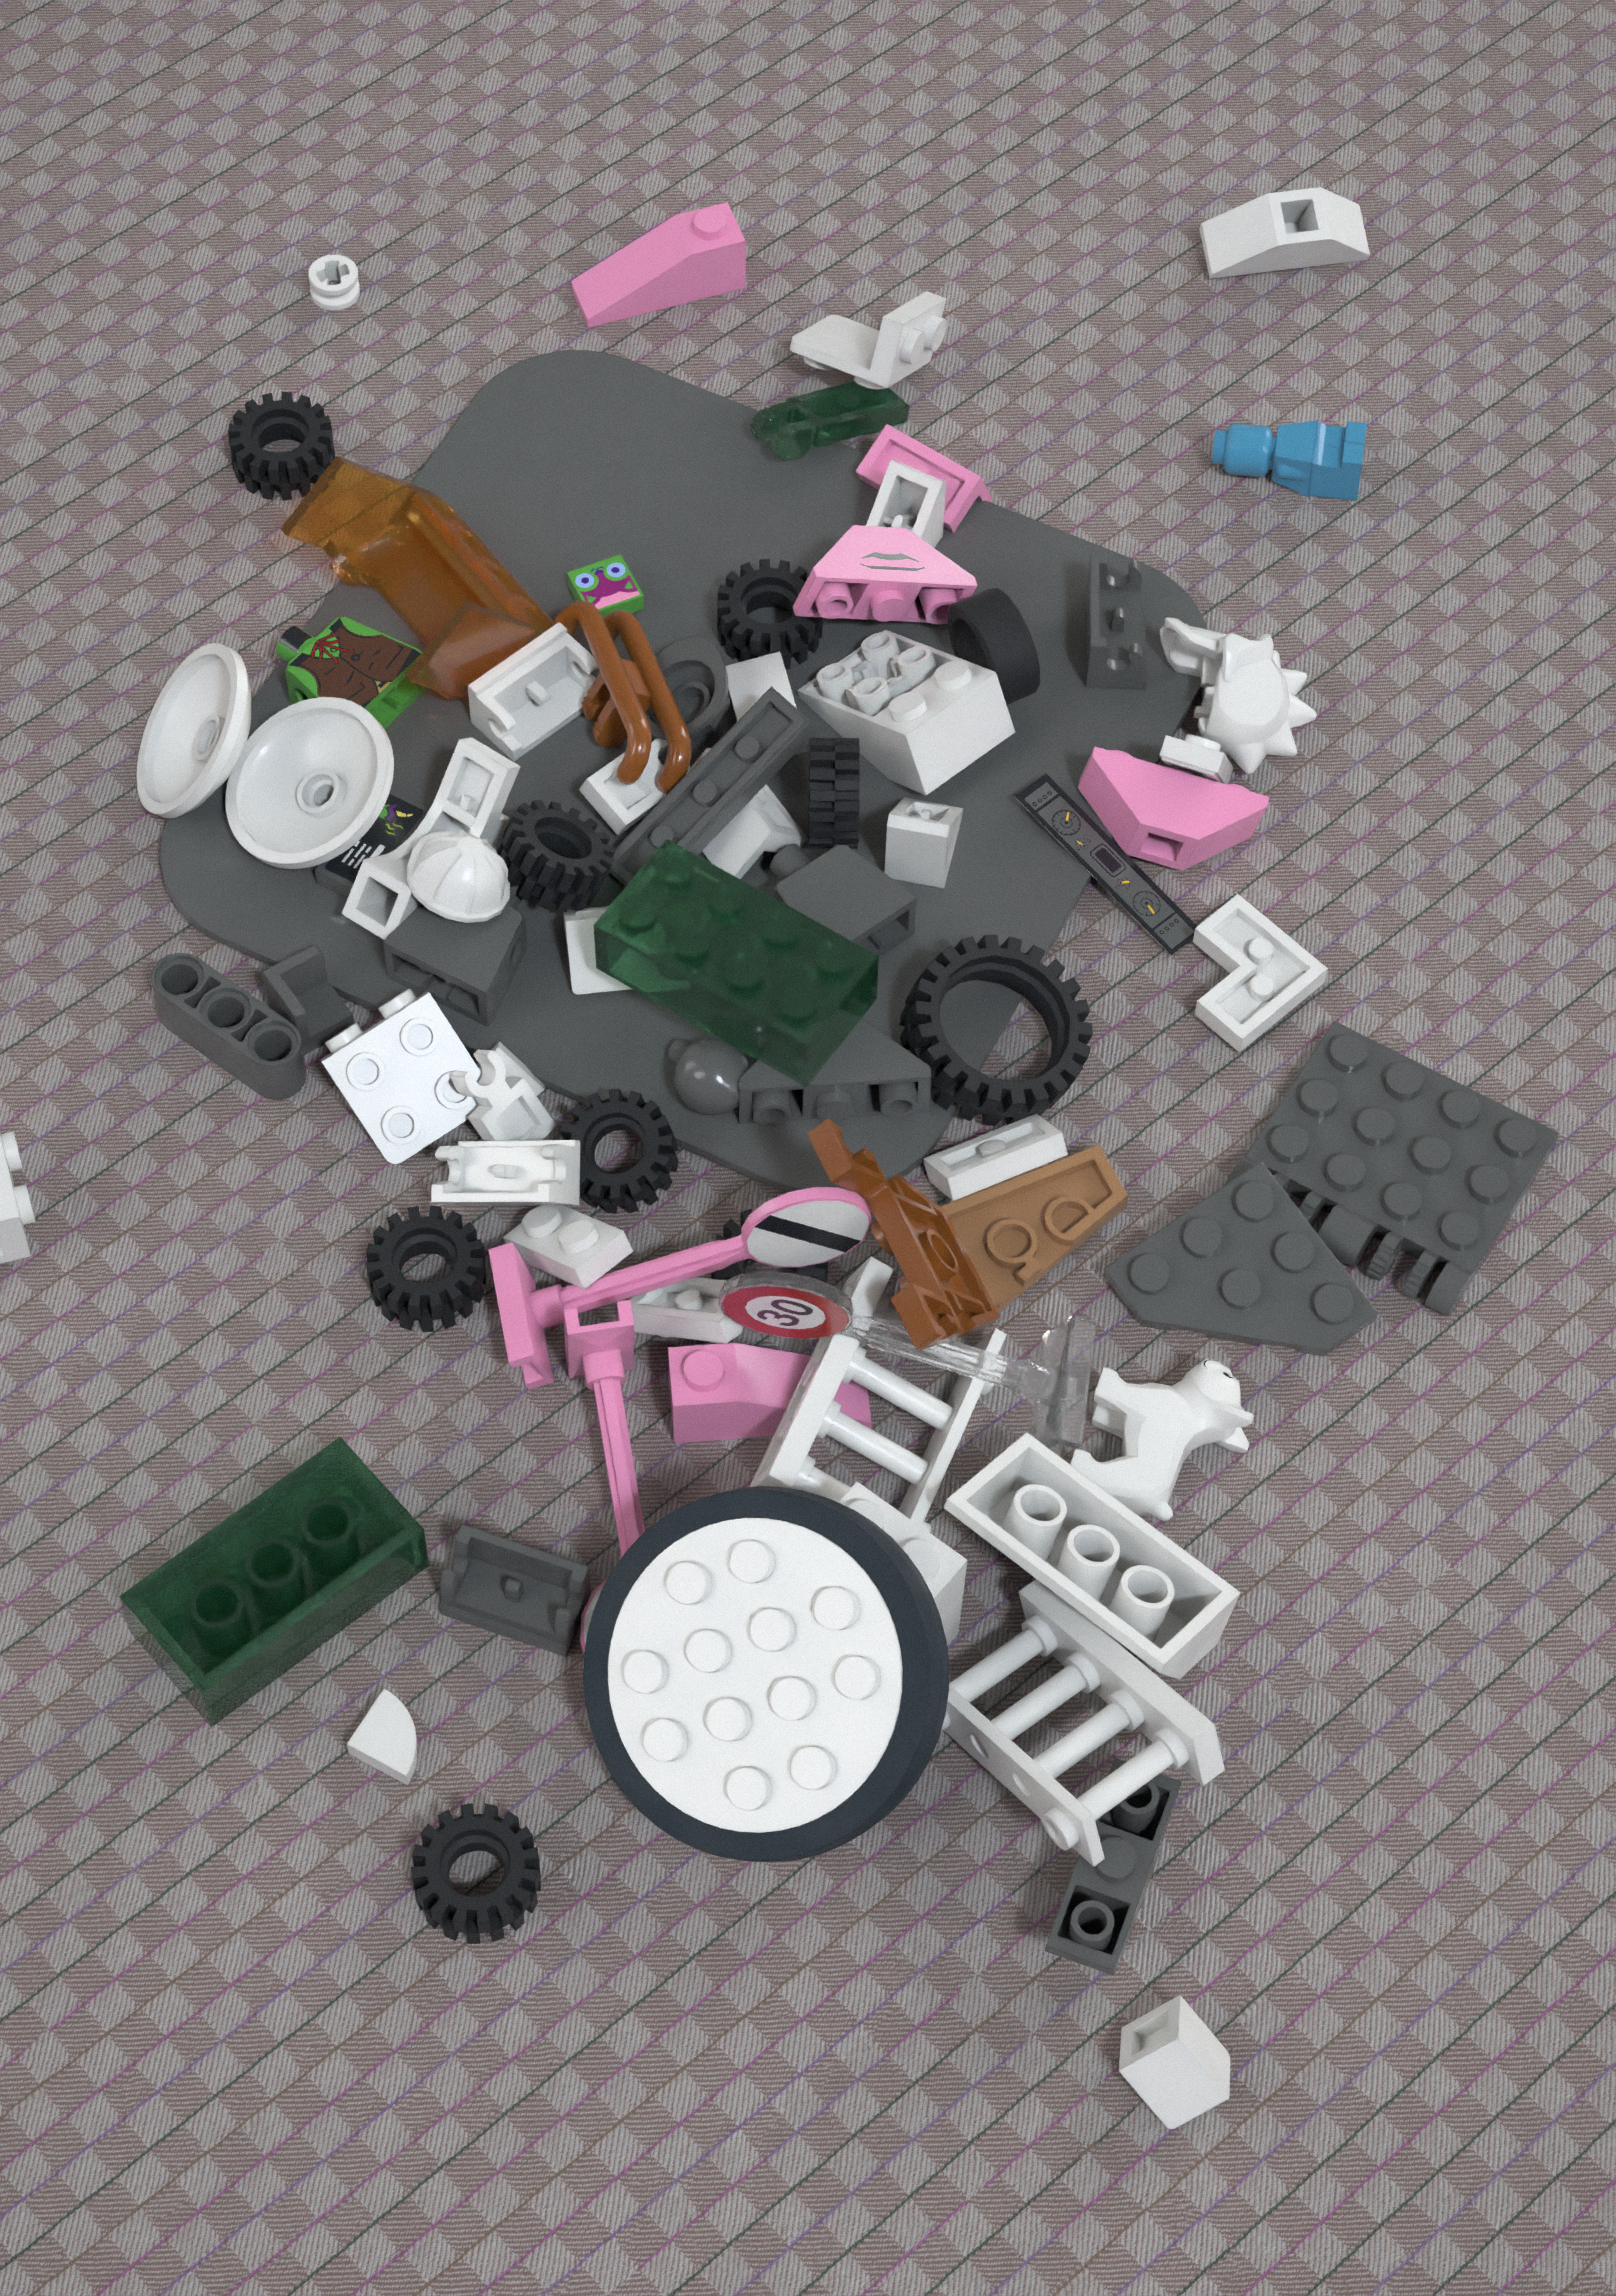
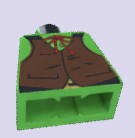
M347 617L336 618L316 638L300 627L292 626L284 632L277 644V655L288 662L285 674L289 700L292 704L318 697L343 698L366 709L385 730L427 690L422 651Z

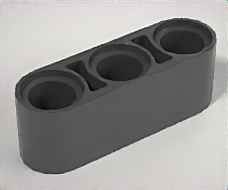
M174 953L165 956L156 963L152 969L151 983L160 1022L169 1031L257 1094L267 1099L282 1100L290 1098L302 1089L306 1082V1065L299 1031L292 1023L194 955ZM182 992H189V993L182 994V995H176V994L182 993ZM230 1024L235 1025L229 1028H222L223 1026ZM276 1057L283 1058L278 1061H268L269 1059Z

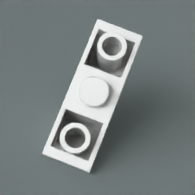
M1321 187L1267 193L1201 223L1199 227L1210 279L1368 260L1370 257L1359 204Z

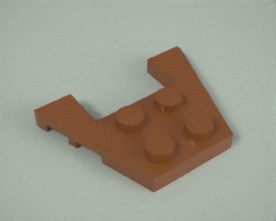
M826 1119L807 1133L830 1181L856 1192L866 1199L876 1218L871 1223V1230L875 1239L889 1255L895 1256L904 1274L898 1278L901 1291L890 1299L916 1349L924 1350L979 1332L1000 1318L945 1210L898 1173L889 1180H886L873 1153L866 1147H863L855 1154L852 1153L841 1137L843 1135L841 1127L833 1121Z

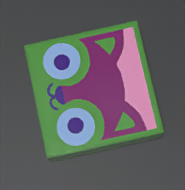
M621 554L567 572V586L574 599L594 604L602 617L616 610L634 613L644 609V595Z

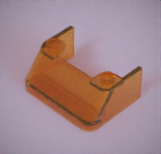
M340 456L335 457L280 528L287 537L322 548L332 559L329 563L330 569L347 584L357 587L361 582L380 591L427 646L407 671L406 677L412 683L434 689L449 700H455L457 697L469 700V684L553 627L554 621L448 503L429 490Z

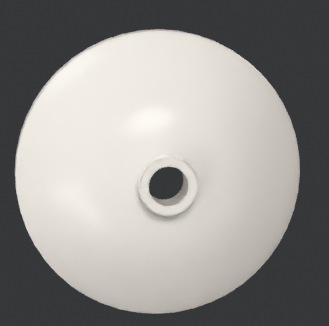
M211 643L200 647L179 665L162 689L147 721L137 761V791L142 805L149 812L169 819L188 813L204 803L228 779L235 769L245 748L251 724L250 679L241 656L235 650L219 643Z
M318 697L303 700L282 709L270 717L247 740L243 753L227 782L226 814L229 826L237 841L258 860L284 869L316 866L348 850L374 824L386 803L391 789L394 757L386 731L366 709L352 701L336 697Z

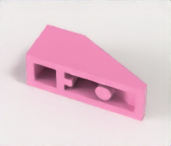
M728 202L678 214L571 281V290L587 327L590 328L746 288V240Z
M740 1343L668 1347L669 1390L674 1444L774 1436L811 1356ZM853 1380L848 1384L841 1382L833 1399L841 1404L840 1412L871 1429L872 1421L868 1389Z

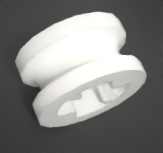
M326 255L318 258L311 264L308 270L311 298L316 305L332 311L348 308L357 301L360 296L358 268L351 259L342 255ZM340 280V284L329 285V281Z

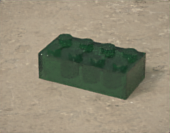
M668 839L662 843L593 925L596 968L728 1042L806 1088L877 999L878 955Z
M340 1436L128 1589L119 1598L130 1633L212 1728L429 1566L425 1532L422 1526Z

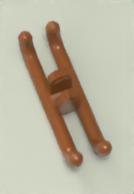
M577 600L566 605L555 618L553 626L560 622L567 628V633L570 636L581 626L600 670L599 675L587 691V696L583 697L584 701L581 702L585 717H587L588 721L592 720L595 724L592 729L596 742H598L599 746L604 748L610 747L611 749L613 746L618 747L619 744H623V741L627 739L626 752L618 765L616 774L621 783L625 785L634 784L641 777L651 752L652 733L645 714L651 706L668 746L666 762L656 782L660 791L668 794L688 772L691 761L692 742L686 723L640 622L632 613L623 610H616L602 617L594 604L583 600ZM619 635L631 661L622 659L617 651L614 641Z

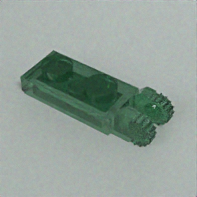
M852 381L786 398V402L771 405L770 408L765 407L763 410L760 409L757 414L755 413V417L751 419L752 423L749 426H751L750 431L752 435L759 441L764 443L765 441L769 442L772 440L770 443L772 447L770 449L775 456L783 461H789L791 458H802L813 445L815 447L828 446L834 442L867 433H877L884 429L886 424L892 427L907 423L910 406L890 388L871 389Z

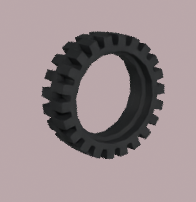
M984 935L977 944L972 936L960 940L954 948L950 945L942 950L916 980L905 1001L906 1005L900 1018V1026H904L900 1035L901 1046L905 1049H911L910 1053L930 1066L931 1090L936 1087L941 1092L936 1103L947 1110L953 1102L961 1105L958 1117L971 1121L978 1113H981L982 1125L996 1126L1003 1118H1005L1006 1124L1009 1125L1027 1116L1029 1117L1034 1114L1040 1116L1048 1108H1051L1068 1091L1082 1071L1091 1046L1087 1044L1093 1036L1092 1023L1084 1022L1090 1013L1087 1000L1075 1001V997L1081 989L1074 977L1065 982L1059 979L1066 967L1056 958L1046 967L1040 962L1045 950L1033 944L1025 954L1021 952L1022 940L1010 936L1001 946H999L997 935ZM982 980L1003 984L1024 996L1043 1017L1052 1041L1051 1057L1045 1068L1031 1079L1014 1082L988 1077L967 1065L948 1044L940 1023V1004L949 990L959 983Z

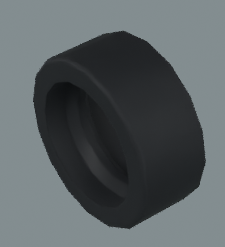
M989 588L953 603L947 616L948 631L955 657L996 672L1006 705L1036 693L1040 685V664L1037 650L1030 630L1012 599L1000 588Z

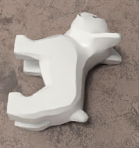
M1206 1358L1188 1371L1182 1381L1173 1386L1158 1383L1129 1384L1123 1381L1116 1371L1104 1367L1094 1394V1402L1097 1403L1092 1418V1425L1123 1438V1456L1106 1462H1097L1090 1453L1075 1449L1070 1465L1135 1514L1153 1515L1159 1520L1168 1521L1173 1516V1510L1168 1505L1182 1464L1190 1452L1204 1444L1215 1443L1229 1451L1246 1453L1249 1442L1241 1427L1252 1424L1254 1415L1246 1412L1241 1407L1239 1380L1233 1376V1372L1225 1364L1214 1359Z

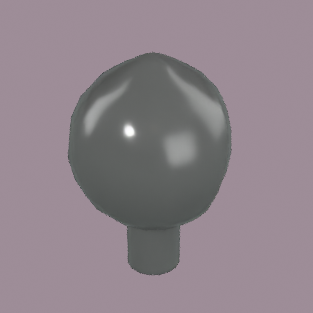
M718 1038L703 1039L693 1044L685 1039H678L671 1044L668 1054L669 1058L676 1063L674 1072L676 1091L689 1108L704 1115L726 1114L739 1106L738 1079L750 1068L745 1054L736 1045Z

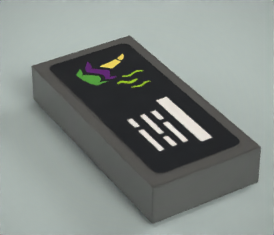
M390 789L380 815L366 834L348 850L320 864L316 868L317 883L348 898L363 859L385 855L397 849L414 833L430 808Z

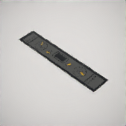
M1047 773L1014 796L1171 956L1194 938L1197 925Z

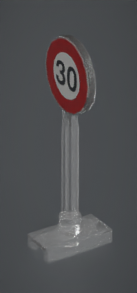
M762 1271L746 1273L726 1280L720 1290L718 1303L723 1314L739 1325L760 1333L783 1338L816 1339L832 1337L838 1334L844 1335L872 1348L1011 1389L1015 1396L1034 1401L1031 1436L1057 1455L1059 1444L1075 1449L1082 1445L1096 1322L1072 1315L1042 1335L1039 1361L1029 1358H1023L1021 1361L953 1340L924 1350H918L915 1348L905 1326L877 1317H862L854 1314V1306L849 1296L837 1287L811 1277L783 1272Z

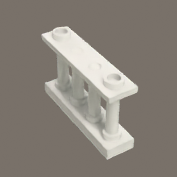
M871 1256L847 1279L841 1292L848 1297L851 1309L847 1313L849 1323L843 1331L831 1336L820 1337L750 1487L771 1486L804 1490L839 1502L851 1487L814 1467L815 1459L807 1455L815 1437L822 1439L825 1435H828L911 1482L898 1511L930 1533L931 1525L924 1521L980 1394L984 1396L988 1394L1001 1374L1004 1361L997 1358L1007 1334L995 1328L971 1350L954 1340L919 1350L959 1373L947 1403H944L866 1358V1349L859 1346L866 1328L872 1331L877 1326L915 1348L894 1305L890 1304L891 1296L883 1292L894 1269ZM853 1380L935 1427L923 1457L917 1456L840 1412L841 1404L833 1399L841 1382L848 1384Z
M1035 1579L1018 1591L1026 1619L1021 1625L1022 1632L949 1683L946 1715L941 1732L944 1730L1041 1819L1046 1832L1056 1845L1065 1851L1072 1847L1095 1867L1105 1859L1095 1823L1097 1819L1168 1767L1174 1770L1182 1767L1203 1786L1225 1771L1214 1723L1099 1626L1039 1580ZM1038 1654L1043 1657L1051 1654L1065 1667L991 1721L970 1704L974 1699ZM1080 1691L1086 1694L1094 1691L1108 1704L1034 1759L1029 1757L1012 1741ZM1124 1728L1128 1731H1133L1137 1728L1152 1741L1151 1745L1077 1799L1055 1780V1778Z

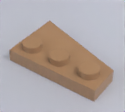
M1096 1145L940 1207L945 1210L999 1314L1124 1210L1128 1194L1100 1145Z

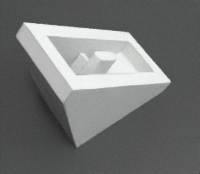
M890 460L866 526L907 528L935 548L943 537L946 481L899 461Z
M904 797L888 816L884 873L892 879L944 888L962 819L963 808Z

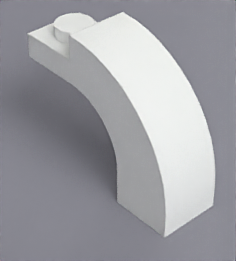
M472 737L459 739L434 802L421 824L397 849L385 855L363 859L342 914L385 940L390 933L422 904L414 897L407 883V865L413 847L418 840L433 832L448 831L458 833L463 830L465 833L478 838L488 839L489 844L495 849L510 820L509 817L502 814V810L521 766Z

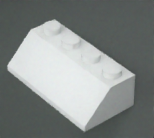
M1027 1432L947 1498L944 1509L1156 1671L1179 1680L1218 1644L1241 1593Z

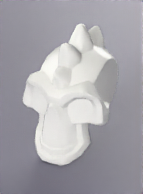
M1165 618L1164 626L1160 628V640L1168 663L1176 673L1189 674L1201 678L1203 702L1202 706H1196L1194 717L1199 719L1198 728L1202 738L1220 744V752L1232 757L1247 774H1253L1266 755L1295 756L1297 748L1290 728L1314 721L1317 713L1295 697L1307 681L1306 673L1281 668L1279 653L1273 650L1274 644L1271 635L1266 633L1258 640H1248L1234 633H1218L1189 626L1176 618Z

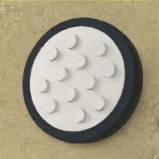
M755 1486L714 1494L682 1506L660 1519L630 1546L612 1570L593 1610L584 1652L583 1684L589 1723L598 1750L622 1792L645 1817L673 1838L703 1852L741 1861L774 1863L813 1857L838 1848L871 1829L904 1800L921 1777L940 1737L949 1694V1658L942 1620L933 1595L922 1574L908 1554L890 1535L859 1512L829 1498L792 1488Z

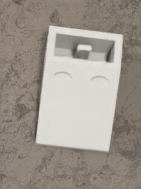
M886 629L883 632L867 637L862 642L861 647L839 662L822 668L817 673L816 678L797 690L799 698L843 738H859L860 753L889 780L924 795H928L1015 733L996 672Z

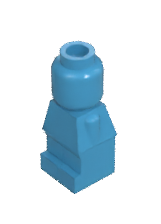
M1316 420L1278 425L1277 436L1273 435L1272 430L1268 426L1233 423L1228 427L1227 431L1216 429L1212 464L1223 465V469L1227 474L1259 478L1266 476L1268 470H1273L1272 481L1308 498L1309 496L1357 501L1367 423L1347 421L1346 427L1325 425Z

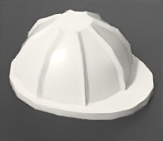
M463 830L458 833L448 831L433 832L420 838L413 847L407 865V883L414 897L428 910L446 919L459 922H484L501 914L510 899V883L507 879L508 868L503 858L489 844L488 839L478 838L465 833Z

